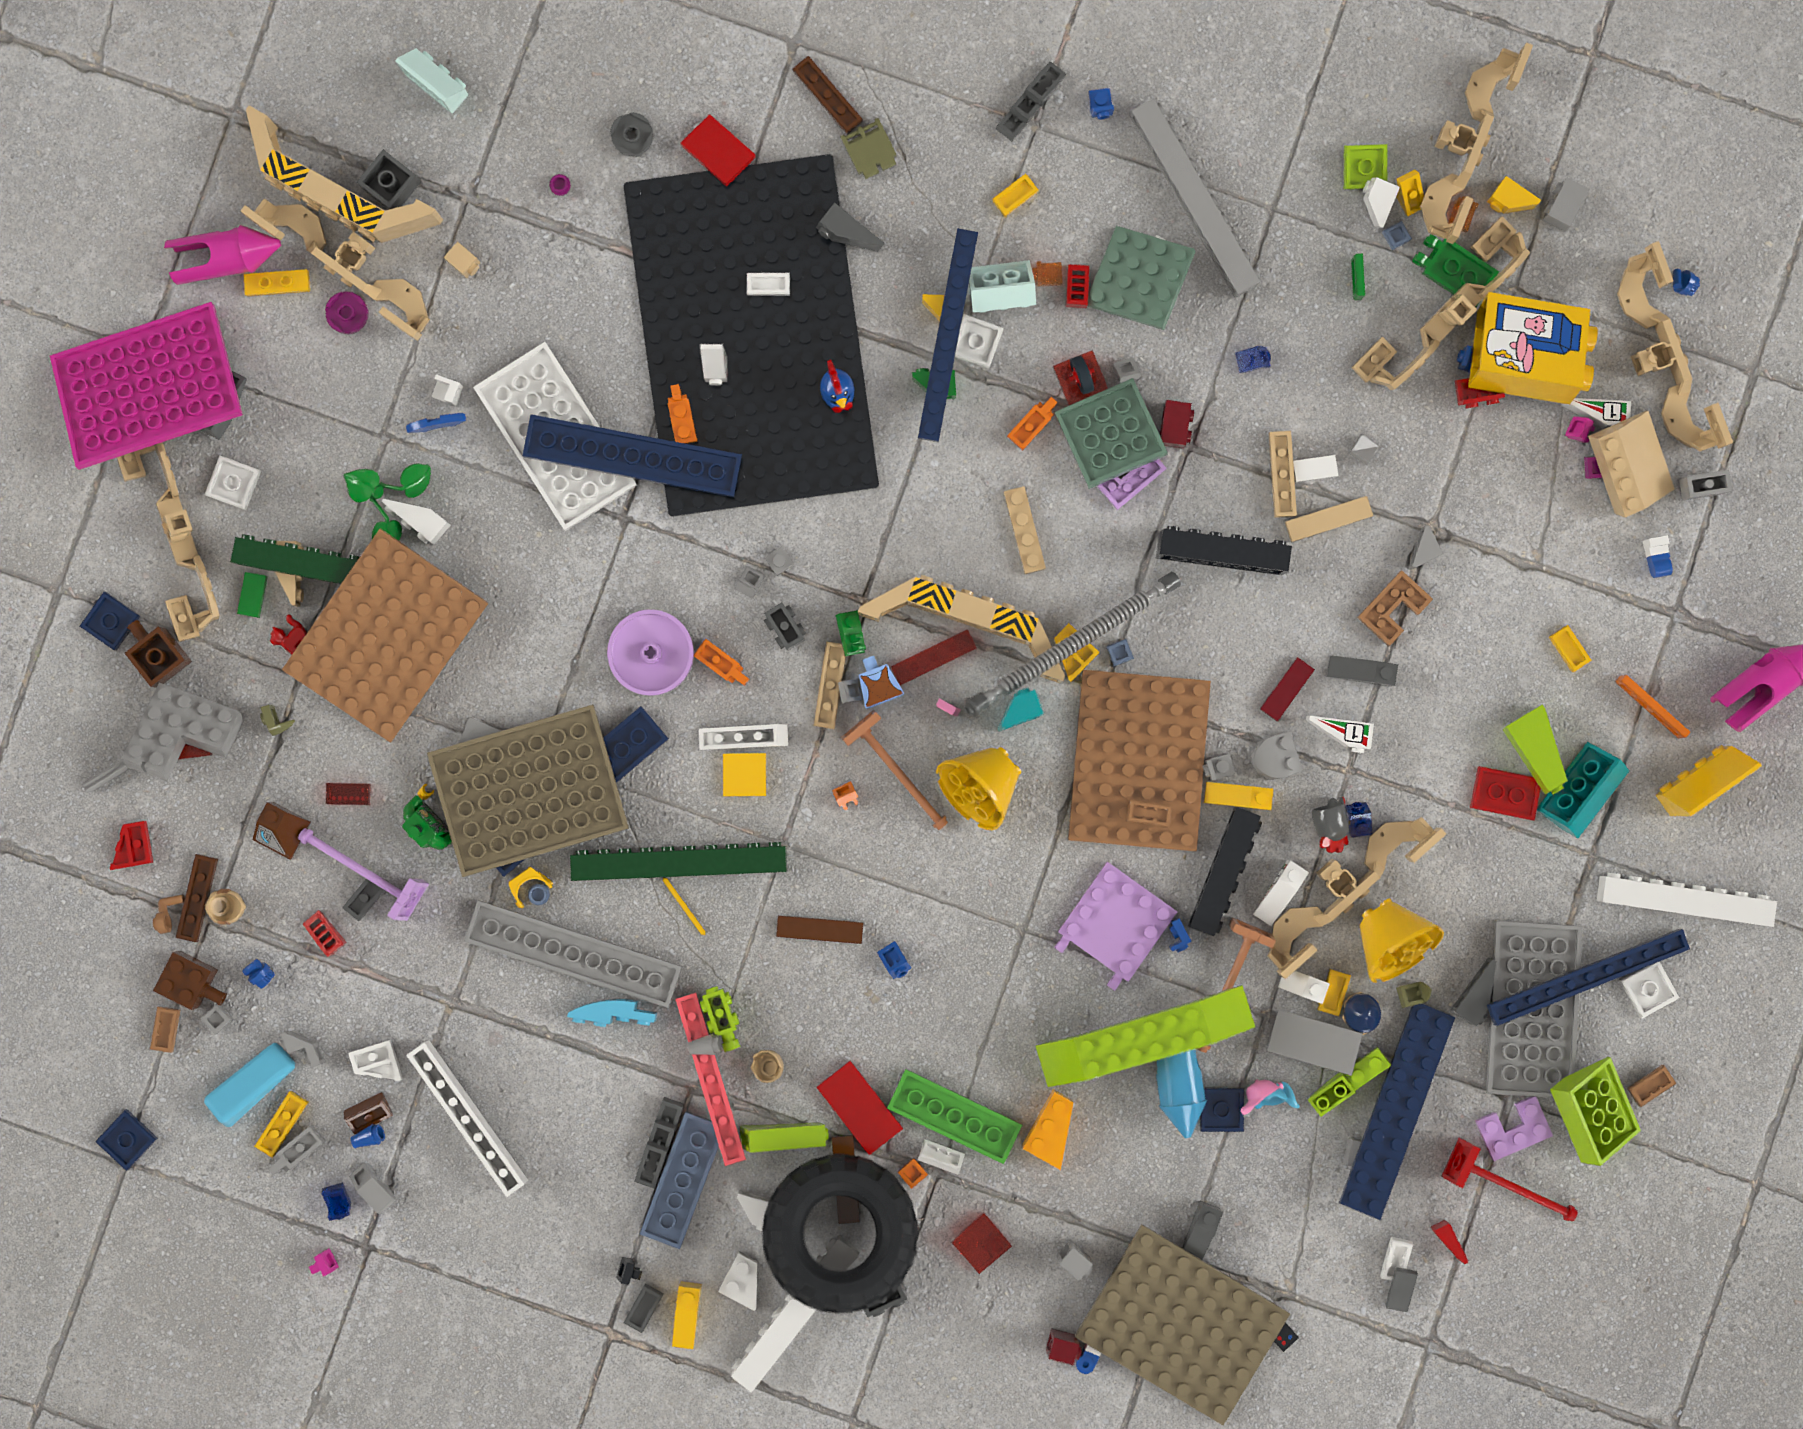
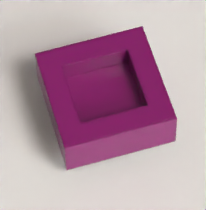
M1595 456L1584 457L1585 478H1601L1602 475Z

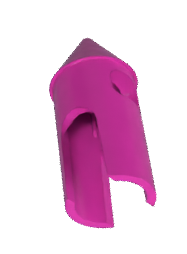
M244 225L229 231H214L166 240L164 248H173L176 253L210 248L211 257L207 264L169 272L171 279L176 285L246 272L253 273L281 247L279 239Z
M1803 644L1770 648L1769 652L1760 660L1752 664L1710 697L1711 703L1718 701L1724 707H1728L1755 688L1753 698L1725 721L1731 728L1737 732H1742L1799 686H1803Z

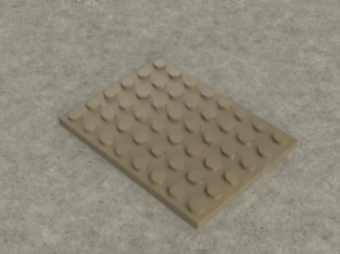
M593 704L427 753L462 877L630 829Z
M1141 1224L1077 1330L1075 1337L1209 1418L1224 1425L1290 1313Z

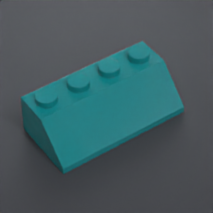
M1029 687L1014 694V698L1010 701L998 726L999 732L1044 715L1035 689L1030 691Z
M1587 742L1565 770L1567 781L1562 784L1564 789L1554 795L1550 791L1537 807V811L1560 829L1578 839L1630 770L1621 759Z

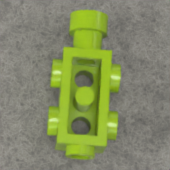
M718 986L705 990L706 994L702 996L703 1000L700 1001L703 1013L708 1012L710 1021H707L710 1033L721 1036L723 1041L721 1045L724 1052L739 1048L738 1038L735 1039L733 1031L738 1029L737 1025L740 1023L737 1013H732L730 1004H733L729 991L725 992L724 988L718 989ZM716 997L720 998L721 1004L715 1005L713 999ZM722 1018L728 1020L726 1026L721 1025L720 1020Z

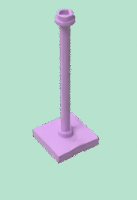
M304 828L298 836L302 844L310 843L397 897L396 902L387 915L393 920L407 921L429 885L423 879L409 878L403 890H400L313 836L311 829Z

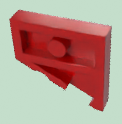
M147 821L122 825L120 840L117 842L116 853L113 863L110 864V870L153 863Z

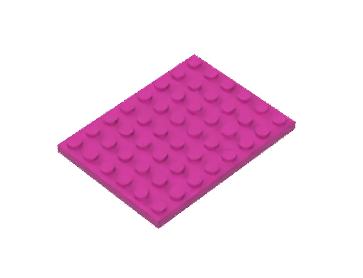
M212 302L50 355L73 459L78 470L243 415L215 305Z

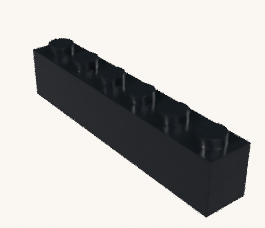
M1239 807L1233 808L1188 927L1213 937L1215 933H1220L1223 925L1221 921L1223 913L1227 914L1231 902L1228 901L1231 893L1234 894L1237 890L1239 882L1236 880L1238 874H1242L1247 862L1244 859L1246 854H1250L1253 849L1254 841H1252L1254 833L1258 834L1262 822L1259 821L1261 816Z

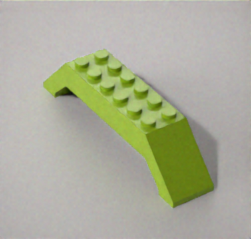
M1243 985L1199 1000L1100 1029L1036 1045V1050L1047 1086L1052 1087L1090 1080L1211 1045L1255 1027V1023Z

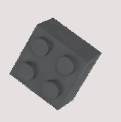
M383 149L356 183L389 210L403 206L421 181L416 174Z

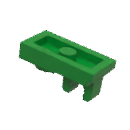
M858 610L835 615L845 657L865 653L866 645L864 643Z

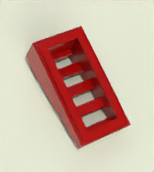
M1068 264L1066 307L1087 308L1089 265ZM1072 271H1085L1084 275H1072ZM1072 279L1084 280V283H1073ZM1072 287H1080L1084 289L1083 291H1074L1072 290ZM1071 295H1081L1083 299L1071 298Z
M320 910L303 923V926L327 957L332 956L347 943ZM319 918L321 922L312 928L311 924ZM324 925L326 929L318 935L316 931ZM330 932L331 935L323 941L322 937ZM332 939H335L336 942L328 947L327 944Z
M1443 1220L1430 1227L1464 1265L1468 1263V1259L1449 1222Z

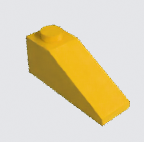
M1206 782L1204 803L1271 810L1274 789Z
M681 1281L678 1286L672 1347L694 1349L702 1284Z

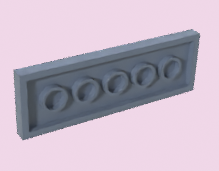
M688 1111L685 1112L640 1235L677 1249L681 1248L719 1147L711 1120Z

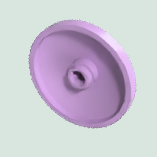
M642 610L627 616L615 627L608 642L607 657L610 669L620 684L637 694L655 696L675 689L685 680L693 664L694 647L688 630L677 618L659 610Z

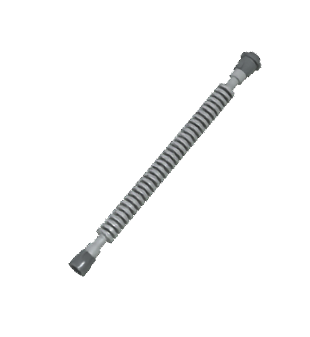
M1174 572L1166 574L1148 592H1138L1117 607L1095 619V621H1092L1060 643L1038 655V657H1035L1011 672V674L1000 679L997 682L998 686L993 690L989 689L984 693L976 694L972 698H966L964 705L966 713L977 718L982 711L990 707L989 704L996 701V697L999 695H1009L1050 669V667L1055 666L1151 605L1152 598L1160 597L1163 594L1167 595L1181 586L1179 577Z

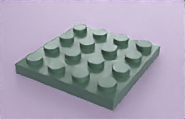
M1116 226L1088 294L1087 307L1164 330L1195 255V249Z
M1133 378L1055 412V416L1089 489L1168 455Z

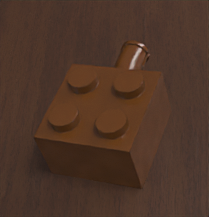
M135 620L128 625L127 629L134 635L138 643L124 654L150 687L157 688L159 683H166L192 662L166 628L158 626L148 634L139 620Z
M182 951L172 952L153 989L154 992L190 1010L199 1008L204 997L220 1006L227 997V993L211 986L218 969Z

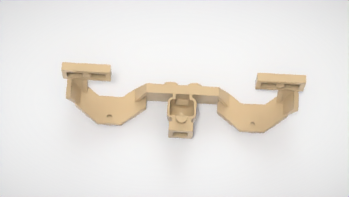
M1526 42L1519 54L1502 48L1495 61L1472 73L1465 95L1472 119L1480 121L1476 134L1475 129L1464 124L1455 126V123L1448 120L1441 128L1434 147L1443 149L1447 145L1450 152L1460 156L1468 154L1460 175L1452 173L1428 186L1420 206L1428 233L1447 239L1446 242L1454 244L1459 238L1473 202V198L1466 196L1460 204L1454 222L1448 224L1445 214L1451 198L1464 190L1474 171L1475 165L1479 166L1483 158L1481 153L1482 147H1486L1491 135L1488 132L1494 119V113L1489 100L1495 85L1510 75L1506 89L1514 90L1525 69L1533 47L1532 44Z
M263 199L255 211L244 205L241 212L273 237L279 240L283 239L285 234L276 228L288 226L304 238L307 251L325 263L323 268L333 275L336 272L342 276L340 280L350 288L352 285H355L375 301H391L405 311L408 320L406 323L384 306L380 309L379 313L411 338L417 341L422 336L420 333L430 319L428 318L422 293L404 279L376 280L371 285L365 283L352 273L353 270L358 271L366 261L365 253L367 252L371 255L375 250V247L355 232H352L348 238L350 240L343 242L335 252L337 258L334 260L322 251L327 243L320 218L302 204L274 206L268 200Z
M1501 216L1471 246L1473 251L1484 262H1487L1500 248L1513 258L1486 286L1470 283L1464 284L1420 329L1423 344L1422 351L1396 377L1383 368L1397 353L1384 337H1381L1351 368L1365 383L1370 381L1371 383L1387 386L1389 390L1396 389L1414 373V370L1419 369L1425 363V360L1434 353L1440 342L1456 325H1463L1477 311L1475 306L1486 297L1488 292H1493L1505 281V278L1510 277L1516 271L1515 268H1518L1525 261L1530 252L1526 249L1522 233L1517 232Z
M1654 242L1645 248V253L1628 259V265L1624 270L1617 293L1624 314L1646 329L1655 326L1660 343L1631 356L1638 376L1650 371L1656 372L1670 367L1676 386L1668 389L1661 412L1668 434L1686 446L1694 447L1698 451L1717 446L1719 449L1733 443L1719 402L1704 408L1711 429L1703 431L1693 424L1686 406L1692 384V376L1688 368V358L1682 352L1681 340L1679 335L1675 333L1671 319L1649 305L1642 286L1646 272L1653 270L1659 288L1665 287L1674 281L1660 242Z
M163 442L116 458L124 482L146 476L140 458L141 455L156 451L168 486L166 492L156 502L162 521L161 525L167 536L176 565L196 570L209 609L193 615L187 595L165 601L179 643L200 637L199 633L213 620L219 619L220 615L214 593L211 591L210 579L207 577L204 564L197 553L191 535L193 530L186 509L183 510L179 499L175 477L172 470H170V460L166 456Z
M1422 817L1414 821L1385 822L1369 836L1364 861L1369 871L1357 882L1347 869L1340 868L1341 865L1336 860L1331 859L1316 874L1321 880L1326 881V887L1334 896L1339 898L1324 912L1317 906L1289 908L1274 922L1272 935L1276 942L1273 948L1269 947L1270 951L1267 956L1279 968L1276 972L1286 979L1317 951L1313 944L1307 943L1293 957L1290 955L1292 941L1304 930L1310 927H1322L1330 923L1342 912H1348L1354 906L1353 902L1357 898L1362 899L1370 892L1369 888L1381 878L1385 870L1387 856L1402 842H1419L1405 855L1409 862L1415 863L1447 833L1442 828L1436 827L1433 830Z

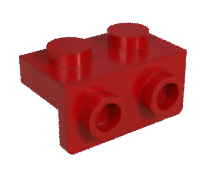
M1469 378L1454 381L1458 406L1465 405L1466 409L1479 407L1478 402L1486 401L1487 405L1500 403L1499 399L1505 398V393L1468 388Z

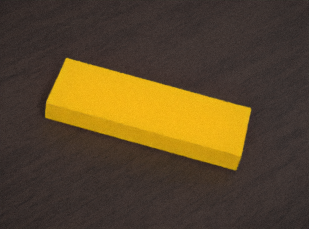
M289 1091L254 1147L273 1158L309 1102L294 1092Z

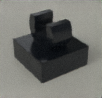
M622 1257L616 1276L621 1284L629 1285L631 1278L640 1280L642 1275L640 1268L635 1267V1263L630 1258Z

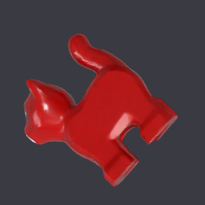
M288 614L286 621L293 626V629L286 635L284 630L272 627L270 643L273 646H282L292 655L308 633V630L299 621L293 619L291 614Z

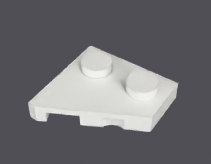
M392 1040L348 1053L354 1074L394 1079L395 1081L403 1080Z
M738 1252L718 1292L755 1311L757 1307L758 1262Z

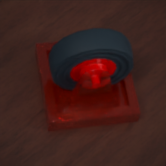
M1093 350L1053 366L1068 406L1108 389Z

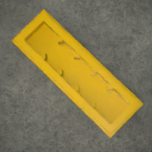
M309 270L244 274L245 295L248 297L310 292Z

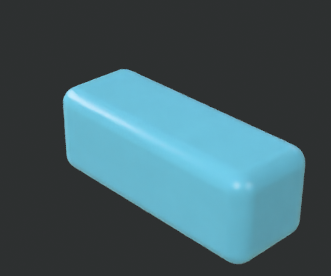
M273 1043L205 1097L204 1103L221 1124L231 1127L294 1070L295 1061L279 1044Z

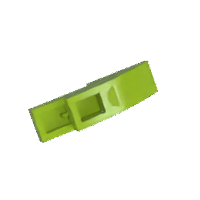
M1376 1047L1362 1058L1356 1059L1352 1076L1343 1073L1336 1074L1308 1098V1101L1319 1116L1322 1117L1355 1094L1356 1090L1389 1068L1391 1063L1381 1050Z

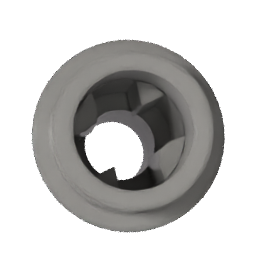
M712 1033L688 1042L690 1055H716L718 1052H721L719 1035Z

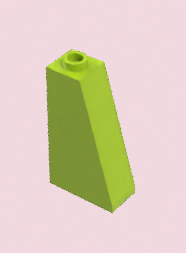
M1542 704L1502 730L1544 794L1551 791L1554 795L1564 789L1562 784L1567 781L1546 709Z
M820 1122L740 1126L741 1144L743 1149L749 1153L825 1147L826 1141L829 1138L828 1128Z

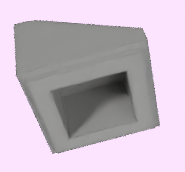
M1361 434L1349 454L1367 465L1378 446Z

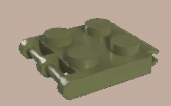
M879 118L874 119L875 122L863 128L861 126L858 127L856 131L846 136L844 134L840 136L858 175L863 173L865 179L879 173L878 165H880L882 171L896 165L894 158L897 157V154ZM877 126V128H875V129H873V130H871V131H869V132H867V133H864V131H866V130H868V129H870V128H872V127ZM860 134L859 137H857V138H855V139H852V140H850V141H847L848 139H850V138H852V137H854V136Z

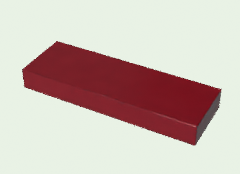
M1297 657L1263 703L1260 710L1278 722L1315 669Z

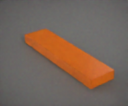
M1627 674L1618 677L1616 683L1677 738H1686L1691 733Z

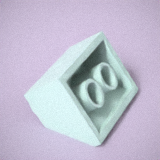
M415 48L395 60L404 75L452 114L468 96L465 90L466 85L459 78L456 77L454 80L450 77V72L443 65L437 66L433 63V57L426 51L421 53Z
M1030 260L972 267L969 293L973 313H984L999 309L1007 310L1008 308L1015 307L1025 308L1036 305L1035 281Z

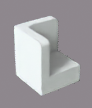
M435 375L434 379L437 383L432 397L456 406L463 386L456 381Z

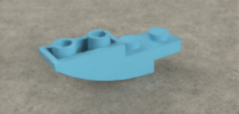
M609 999L580 1006L568 1012L567 1017L573 1018L572 1022L585 1023V1020L593 1021V1025L606 1027V1024H611L613 1016H616L618 1021L629 1022V1019L638 1020L637 1024L650 1026V1022L654 1023L656 1021L657 1012L636 1009L638 1000Z

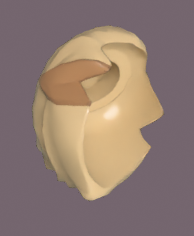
M220 889L212 892L205 904V910L213 922L222 925H230L238 921L246 908L241 896L231 889Z

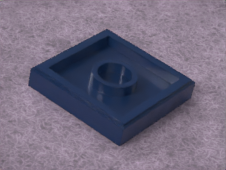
M104 591L79 627L112 650L117 651L130 632L127 629L128 625L135 620H139L141 616Z
M1204 1088L1207 1102L1200 1115V1131L1244 1132V1115L1240 1112L1241 1108L1244 1107V1088Z
M126 1109L95 1142L123 1169L128 1171L158 1138Z

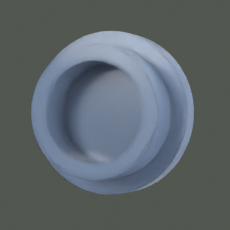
M535 884L528 891V898L535 905L545 904L550 897L549 889L543 884Z

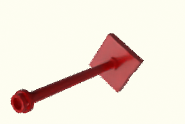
M1458 1138L1441 1177L1463 1189L1470 1172L1562 1214L1563 1219L1573 1222L1576 1219L1578 1210L1574 1206L1569 1205L1565 1207L1475 1165L1474 1163L1481 1149L1462 1138Z

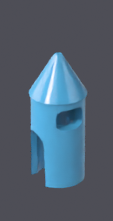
M1195 1049L1156 1060V1079L1160 1101L1158 1106L1184 1138H1191L1207 1102L1202 1072L1197 1061Z

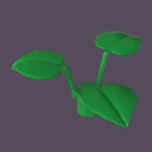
M415 463L406 467L400 476L402 486L380 482L378 473L372 469H358L343 474L349 497L357 503L365 502L370 498V501L385 519V522L380 521L375 524L372 531V539L381 528L398 541L402 536L401 524L397 520L389 521V517L376 499L382 497L384 493L383 488L398 491L404 490L408 498L421 495L426 490L431 477V469L428 464Z

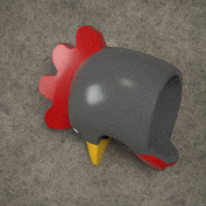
M1340 797L1338 801L1335 798H1330L1327 805L1312 810V819L1316 832L1321 837L1320 847L1326 848L1328 853H1341L1344 846L1349 843L1347 837L1349 821L1345 808V798Z

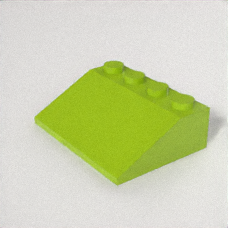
M1606 1057L1564 1077L1550 1089L1581 1163L1601 1166L1641 1131L1611 1057Z

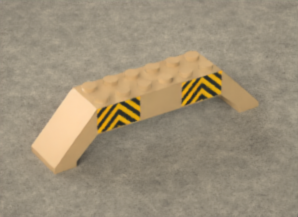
M248 105L246 113L259 168L266 176L264 179L270 182V185L280 191L283 189L297 201L303 200L307 203V206L317 212L321 210L326 214L325 216L335 222L339 219L346 228L353 232L357 230L363 234L364 238L373 243L375 240L380 243L390 241L442 223L443 219L439 213L418 199L413 204L383 210L284 155L281 152L276 135L278 127L267 115Z
M921 575L920 578L914 577L860 606L858 610L859 616L879 622L880 617L909 605L1029 646L1034 658L1052 647L1039 618L1034 617V612L1024 609L1022 612L1014 610L1015 606L1007 603H1002V605L995 604L994 599L987 596H982L981 599L974 597V592L962 589L960 592L954 590V586L941 582V585L933 583L932 578ZM1058 663L1042 673L1040 677L1062 683L1065 675Z

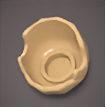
M761 1050L753 1055L751 1070L756 1079L762 1083H773L781 1077L784 1063L779 1054L772 1050Z

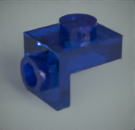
M1255 346L1235 352L1239 373L1243 374L1260 368H1270L1271 355L1264 346Z
M1355 802L1346 805L1351 838L1372 835V815L1367 803Z
M339 1183L322 1188L321 1194L328 1208L327 1217L329 1221L340 1220L349 1216L351 1200L344 1184Z

